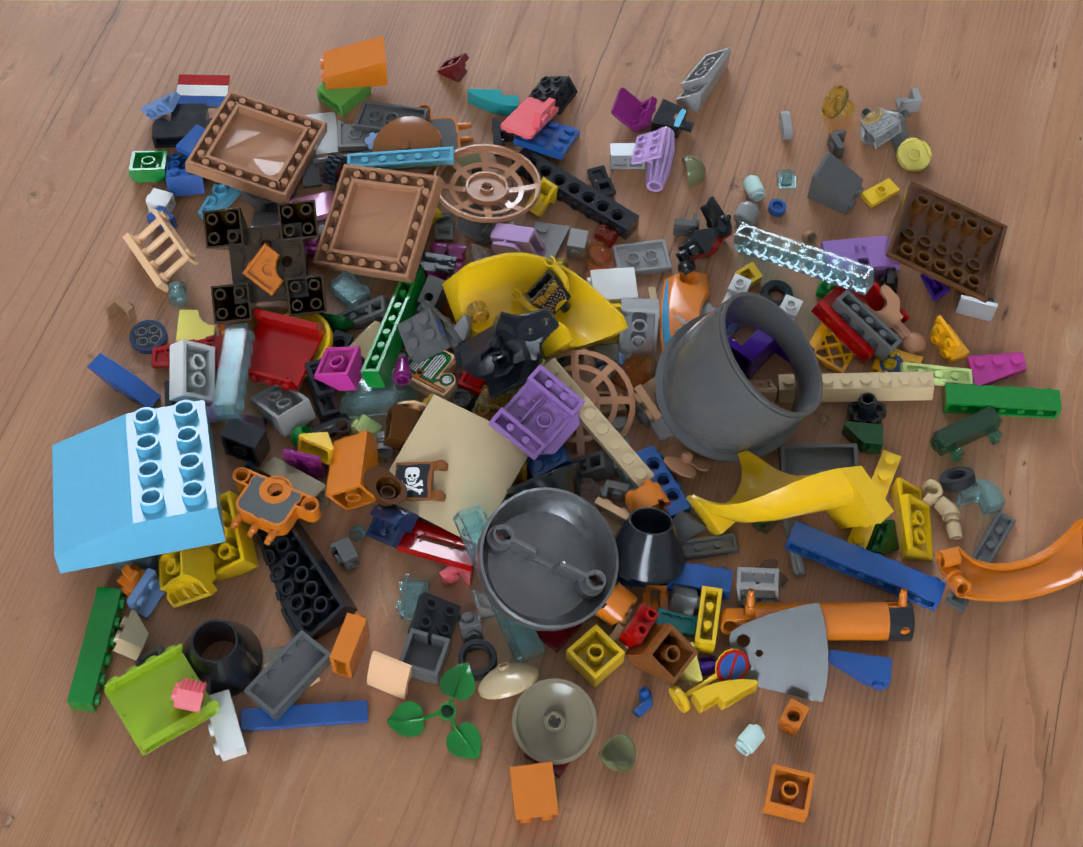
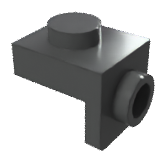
M845 129L830 133L827 142L829 152L838 159L843 157L845 149L843 144L846 136Z
M476 611L458 615L457 623L464 644L472 639L484 640L481 623Z

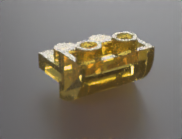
M483 384L472 413L490 421L501 407L504 408L510 402L514 395L505 392L491 399L487 385Z

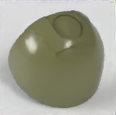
M696 156L682 157V163L686 164L687 185L694 186L703 182L706 177V169L703 162Z
M620 734L608 739L599 752V757L609 769L627 772L635 763L636 748L628 735Z

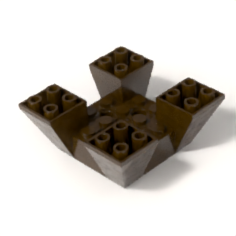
M315 199L277 203L279 225L248 228L240 207L202 211L206 249L229 250L233 284L210 286L214 324L253 320V313L257 303L288 300L289 316L327 312L324 276H309L306 242L319 238ZM266 241H271V248L281 255L277 262V271L284 282L273 296L242 274L248 263L252 261ZM287 257L292 258V264L289 267L284 265V260Z

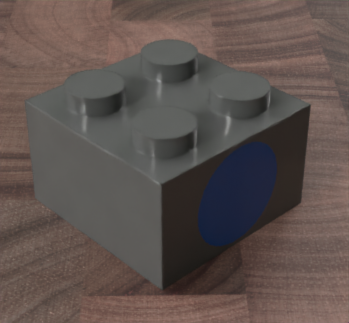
M431 308L397 324L408 356L417 364L451 347L439 315Z

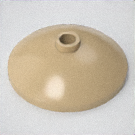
M501 663L482 679L478 687L479 694L485 699H501L516 695L536 683L539 679L538 669L527 663Z

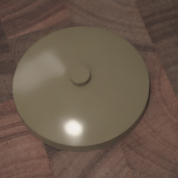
M545 679L534 683L518 698L512 714V729L520 748L532 759L538 762L552 761L553 765L565 764L580 757L591 745L597 728L596 710L588 694L578 685L564 679Z

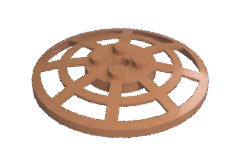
M492 144L465 146L454 150V165L451 166L456 172L450 180V185L444 183L443 186L444 190L450 191L452 199L458 205L451 206L442 195H440L439 201L450 212L470 221L480 223L510 221L527 213L537 202L541 190L540 175L529 159L510 148ZM482 153V162L471 163L461 167L456 161L458 158L466 155ZM489 153L502 155L516 162L510 168L498 163L489 162ZM448 165L437 166L434 175L441 176ZM521 165L531 174L534 184L523 185L521 178L515 173ZM482 168L481 172L474 173L473 175L467 172L472 169ZM489 168L497 169L505 173L499 175L495 172H490ZM460 176L467 180L465 187L455 186ZM512 177L518 187L508 188L506 180ZM535 190L533 200L525 208L518 206L524 196V192ZM455 192L466 193L468 200L461 202ZM519 193L513 203L506 200L508 194ZM473 204L484 206V211L475 210L469 206ZM498 204L507 207L498 211L491 210V206ZM465 209L466 211L474 214L485 215V217L470 215L460 210ZM511 210L516 211L515 213L510 214V215L501 216V217H492L493 215L504 214V213L509 212V211H511Z
M588 350L564 351L546 359L544 365L553 358L559 359L571 355V365L565 366L563 369L566 372H572V379L599 411L601 405L612 404L611 413L608 418L611 425L617 415L618 404H630L627 422L620 433L623 439H625L633 425L636 400L633 397L634 389L624 370L607 356ZM578 355L593 356L604 360L608 365L602 371L591 366L579 365ZM614 369L624 380L629 396H617L613 383L607 377ZM579 370L588 371L597 376L588 383L580 380ZM602 381L608 386L611 397H600L596 387ZM581 423L576 429V437L570 436L566 441L577 443V455L570 454L572 459L589 455L585 454L584 442L594 440L590 434L584 436Z

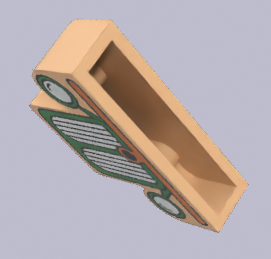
M401 349L398 357L404 356L408 358L412 379L407 386L427 397L434 393L451 402L453 393L458 390L456 378L452 374L457 369L455 356L444 350L417 364L408 356L407 350ZM396 363L390 375L391 378H393Z

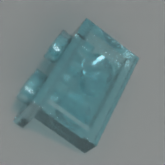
M404 574V581L399 583V593H402L401 599L397 600L396 608L397 611H400L401 619H413L419 596L423 592H429L428 580L409 579V574Z

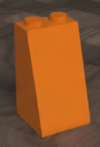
M384 36L323 52V59H320L321 70L324 69V72H321V81L325 83L326 90L388 86Z
M361 431L358 434L334 441L326 496L346 511L377 502L374 494L369 491L364 483L365 472L371 467L379 466L377 438L369 431Z

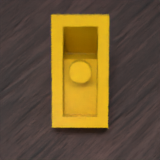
M543 177L539 198L529 211L541 217L550 202L555 204L558 186ZM535 191L530 197L525 207L533 200Z

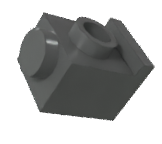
M349 537L330 544L333 557H335L339 566H343L345 571H351L360 565L359 556Z

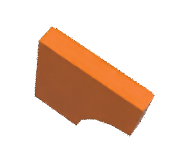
M264 243L242 274L273 296L284 282L277 271V262L281 255Z

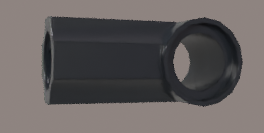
M337 413L333 418L312 426L313 433L328 432L330 438L338 434H346L351 429L349 417L344 413ZM340 420H345L346 425L343 427H338L337 422Z

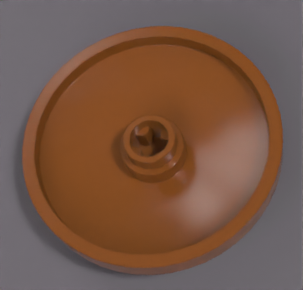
M405 116L389 122L379 131L374 140L372 152L443 146L439 133L431 123L419 117ZM437 166L389 170L430 175Z

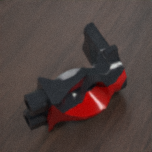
M714 196L710 197L707 203L700 207L707 221V228L694 232L679 246L680 252L676 254V257L680 263L712 256L719 250L721 243L732 235L731 215L724 214Z

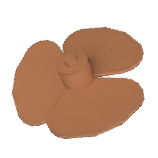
M682 443L667 446L661 453L664 464L671 471L687 478H695L697 476V472L692 466L700 471H709L712 466L710 458L695 452L692 453V450Z

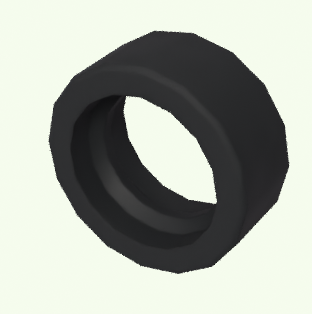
M472 639L460 648L458 663H466L465 658L467 654L473 650H483L488 653L490 662L486 668L482 670L471 669L475 681H480L491 670L496 668L497 653L493 645L488 641Z

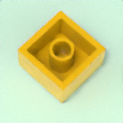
M597 624L566 650V661L594 688L624 662L625 652Z

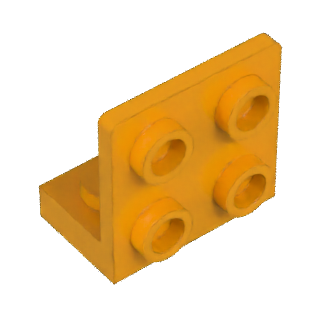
M941 315L937 316L929 337L931 342L940 350L941 356L949 364L967 357L970 352L950 324L945 322Z

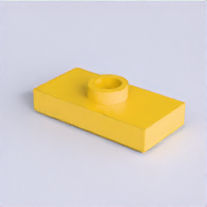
M888 178L862 192L860 197L872 209L899 194L900 189Z

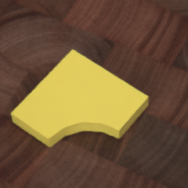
M198 310L179 311L176 342L183 339L200 340L205 339L207 336H215V325L203 322Z

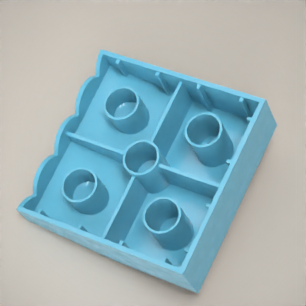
M182 400L175 405L156 409L143 407L134 413L124 414L52 445L54 557L60 574L226 542L213 433L205 400L194 402Z

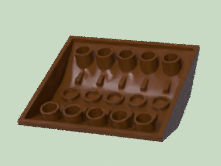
M910 181L893 218L886 240L885 256L986 303L989 298L1008 226Z

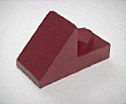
M463 53L445 60L437 72L449 79L460 82L467 73L465 63L469 59L468 55Z

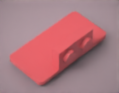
M528 97L501 123L500 128L508 133L519 135L524 139H532L556 115L559 108L555 107V99L549 97L543 102Z

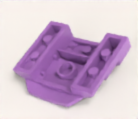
M540 364L527 378L526 384L504 408L501 407L489 421L488 425L535 461L540 455H554L579 427V410L585 401Z

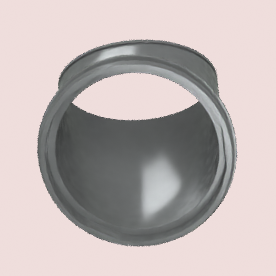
M740 292L731 296L711 312L692 319L677 330L660 355L654 385L658 409L671 433L693 452L722 462H740L737 453L745 450L758 457H762L777 449L794 433L801 419L818 408L823 393L820 366L802 330L777 304L766 297L751 292ZM725 323H737L754 327L770 336L783 349L790 361L795 379V395L790 411L784 410L767 400L746 378L731 351Z

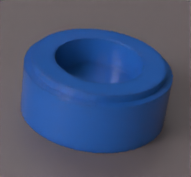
M774 199L769 203L768 212L774 217H781L786 212V203L780 199Z

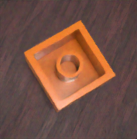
M772 764L762 813L804 823L809 812L815 774Z

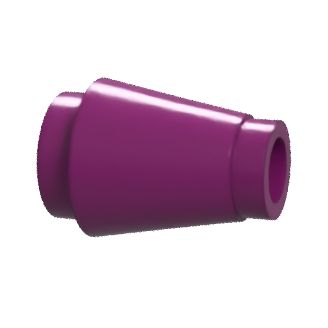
M404 356L397 358L393 374L395 383L401 386L409 384L412 379L408 358Z

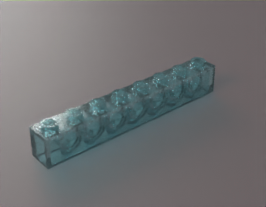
M744 223L734 233V250L862 295H866L874 284V267Z

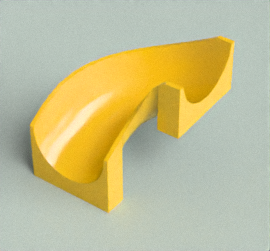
M516 252L498 254L467 264L442 283L456 324L464 314L469 315L472 322L470 324L471 336L469 338L471 339L492 326L495 317L501 311L514 315L531 312L521 304V301L513 300L512 294L516 297L521 296L516 291V288L522 289L525 294L548 269L553 270L545 265L544 259L547 264H552L553 260L536 254ZM555 262L568 276L570 284L568 293L571 295L568 302L571 304V307L566 313L559 310L553 315L559 322V326L541 345L545 357L564 351L603 344L628 328L624 316L604 296L575 272Z
M748 450L737 453L742 467L741 483L737 493L728 502H711L694 494L686 497V500L712 535L722 534L735 522L777 521L825 510L839 529L880 524L894 512L862 466L837 468L813 475L796 476L774 468Z

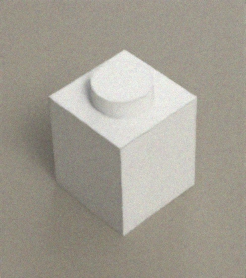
M153 188L146 197V204L150 213L153 208L156 209L159 205L169 213H172L176 205L174 194Z

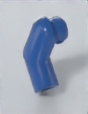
M646 686L639 688L640 704L632 710L637 718L644 715L653 705L652 692Z

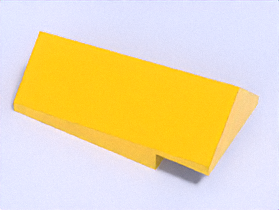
M900 477L896 478L891 492L902 560L932 561L933 545L930 505L922 501V489Z

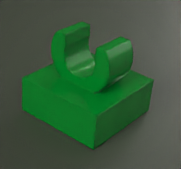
M820 278L816 296L824 298L838 285V282Z

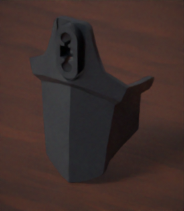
M547 308L520 315L501 311L495 317L492 326L454 349L455 360L458 366L468 374L479 380H485L491 399H494L518 385L524 386L526 384L527 378L543 362L541 345L558 328L559 322Z

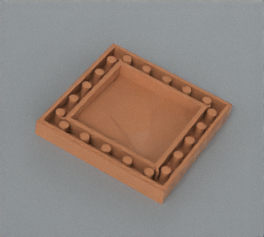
M229 90L186 160V172L276 203L288 202L327 133V123Z
M344 164L312 264L319 269L414 283L444 181L440 176Z

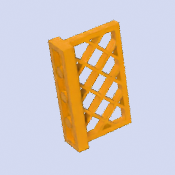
M822 322L809 341L810 345L815 349L814 353L818 362L836 373H844L854 356L852 352L843 353L841 346L845 345L832 332H829V329ZM833 335L835 343L828 344L825 337ZM837 347L839 355L832 356L829 348ZM825 349L827 357H821L816 354L817 350ZM841 358L843 367L836 366L833 360Z

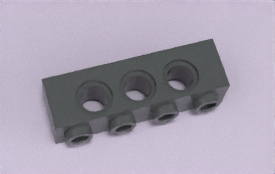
M848 289L832 304L831 308L875 351L874 354L882 362L903 341Z

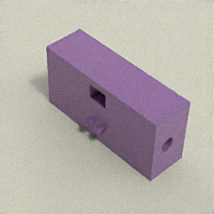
M888 235L822 241L819 251L824 278L836 282H841L857 265L871 279H879L881 274L888 275V268H896L898 275L901 263L885 256Z

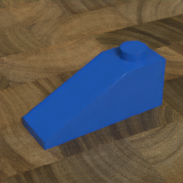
M831 649L828 652V662L857 681L876 690L888 688L891 682L892 658Z

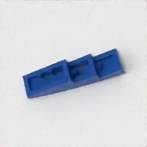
M101 353L87 366L115 391L119 390L131 401L135 400L142 407L152 408L161 398V395L150 386Z

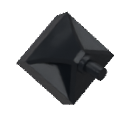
M252 415L231 416L220 434L225 454L245 462L252 460L256 466L260 467L271 449L265 428L267 419Z

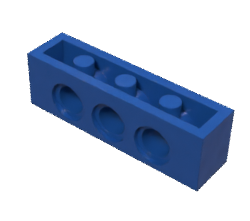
M653 445L636 452L649 469L651 467L657 469L651 470L655 475L653 482L665 483L666 485L660 486L668 499H676V501H670L671 507H666V513L672 519L679 510L690 513L691 505L682 493L680 483L674 480L672 471L664 464L661 452L659 450L656 451Z

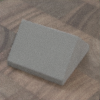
M960 291L955 313L991 322L998 307L997 298L989 296L988 301L984 303Z

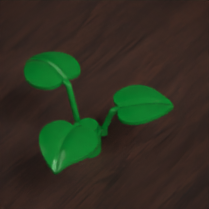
M469 663L455 665L441 678L440 690L443 694L450 695L449 701L443 703L437 712L422 716V708L417 703L410 701L400 704L387 719L388 725L396 733L405 737H415L424 731L423 720L438 716L442 721H450L454 729L446 738V746L451 754L459 758L477 759L480 755L481 738L477 728L469 722H463L457 727L453 718L456 714V708L452 704L453 698L455 697L460 701L466 700L472 696L475 690V679Z

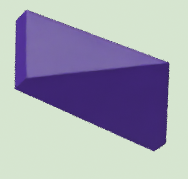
M925 274L920 275L934 302L950 292V286Z

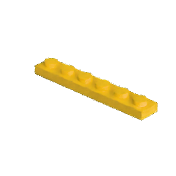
M883 450L872 477V481L884 498L887 496L902 457ZM875 524L853 527L847 542L860 545L866 549Z

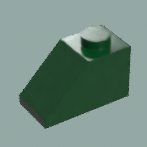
M844 422L841 434L851 444L857 443L860 452L871 455L880 454L883 446V424Z

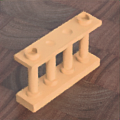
M153 208L151 211L156 219L138 236H133L127 232L123 239L156 287L168 292L172 289L168 282L169 278L187 261L194 265H197L198 262L195 259L196 254L190 248H187L168 221L169 216L164 211L160 212ZM161 224L165 231L145 248L142 245L144 243L143 240ZM170 237L174 243L156 260H153L151 258L152 252ZM179 249L182 256L164 273L161 272L160 265Z

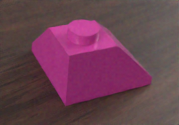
M359 346L326 348L314 374L315 379L339 391L357 390L362 378L361 348Z

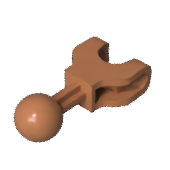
M883 285L879 291L885 300L884 307L879 311H874L868 305H864L885 325L893 328L901 337L904 352L915 355L921 354L926 347L925 338L920 333L910 332L901 322L903 316L900 313V298L889 286Z

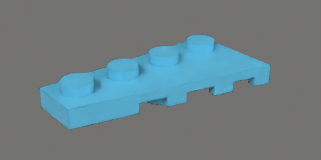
M221 183L214 184L211 195L207 196L198 211L199 218L203 219L202 211L227 209L239 197L241 190Z

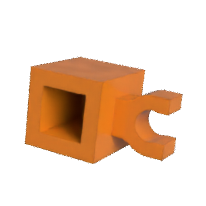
M134 563L130 566L126 564L121 570L123 574L117 580L119 588L122 589L124 596L127 598L146 572Z

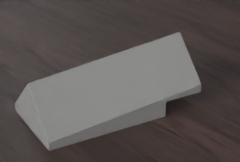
M726 48L706 54L680 84L684 90L678 96L676 102L698 113L728 68L731 49Z

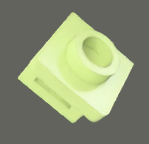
M362 414L358 418H353L348 434L352 436L361 431H369L376 437L382 425Z

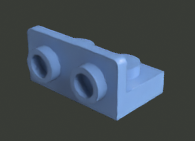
M176 91L166 94L164 97L157 98L153 102L142 106L140 110L148 118L155 120L174 111L181 95Z
M150 568L146 570L126 601L130 610H135L138 615L146 619L151 616L166 591L160 590L159 579L155 570Z

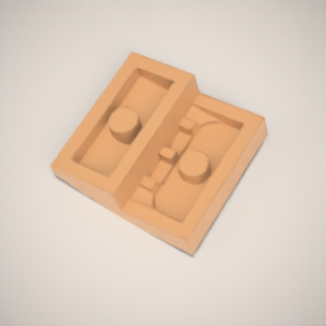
M373 651L368 669L367 685L405 700L408 694V682L412 677V665Z

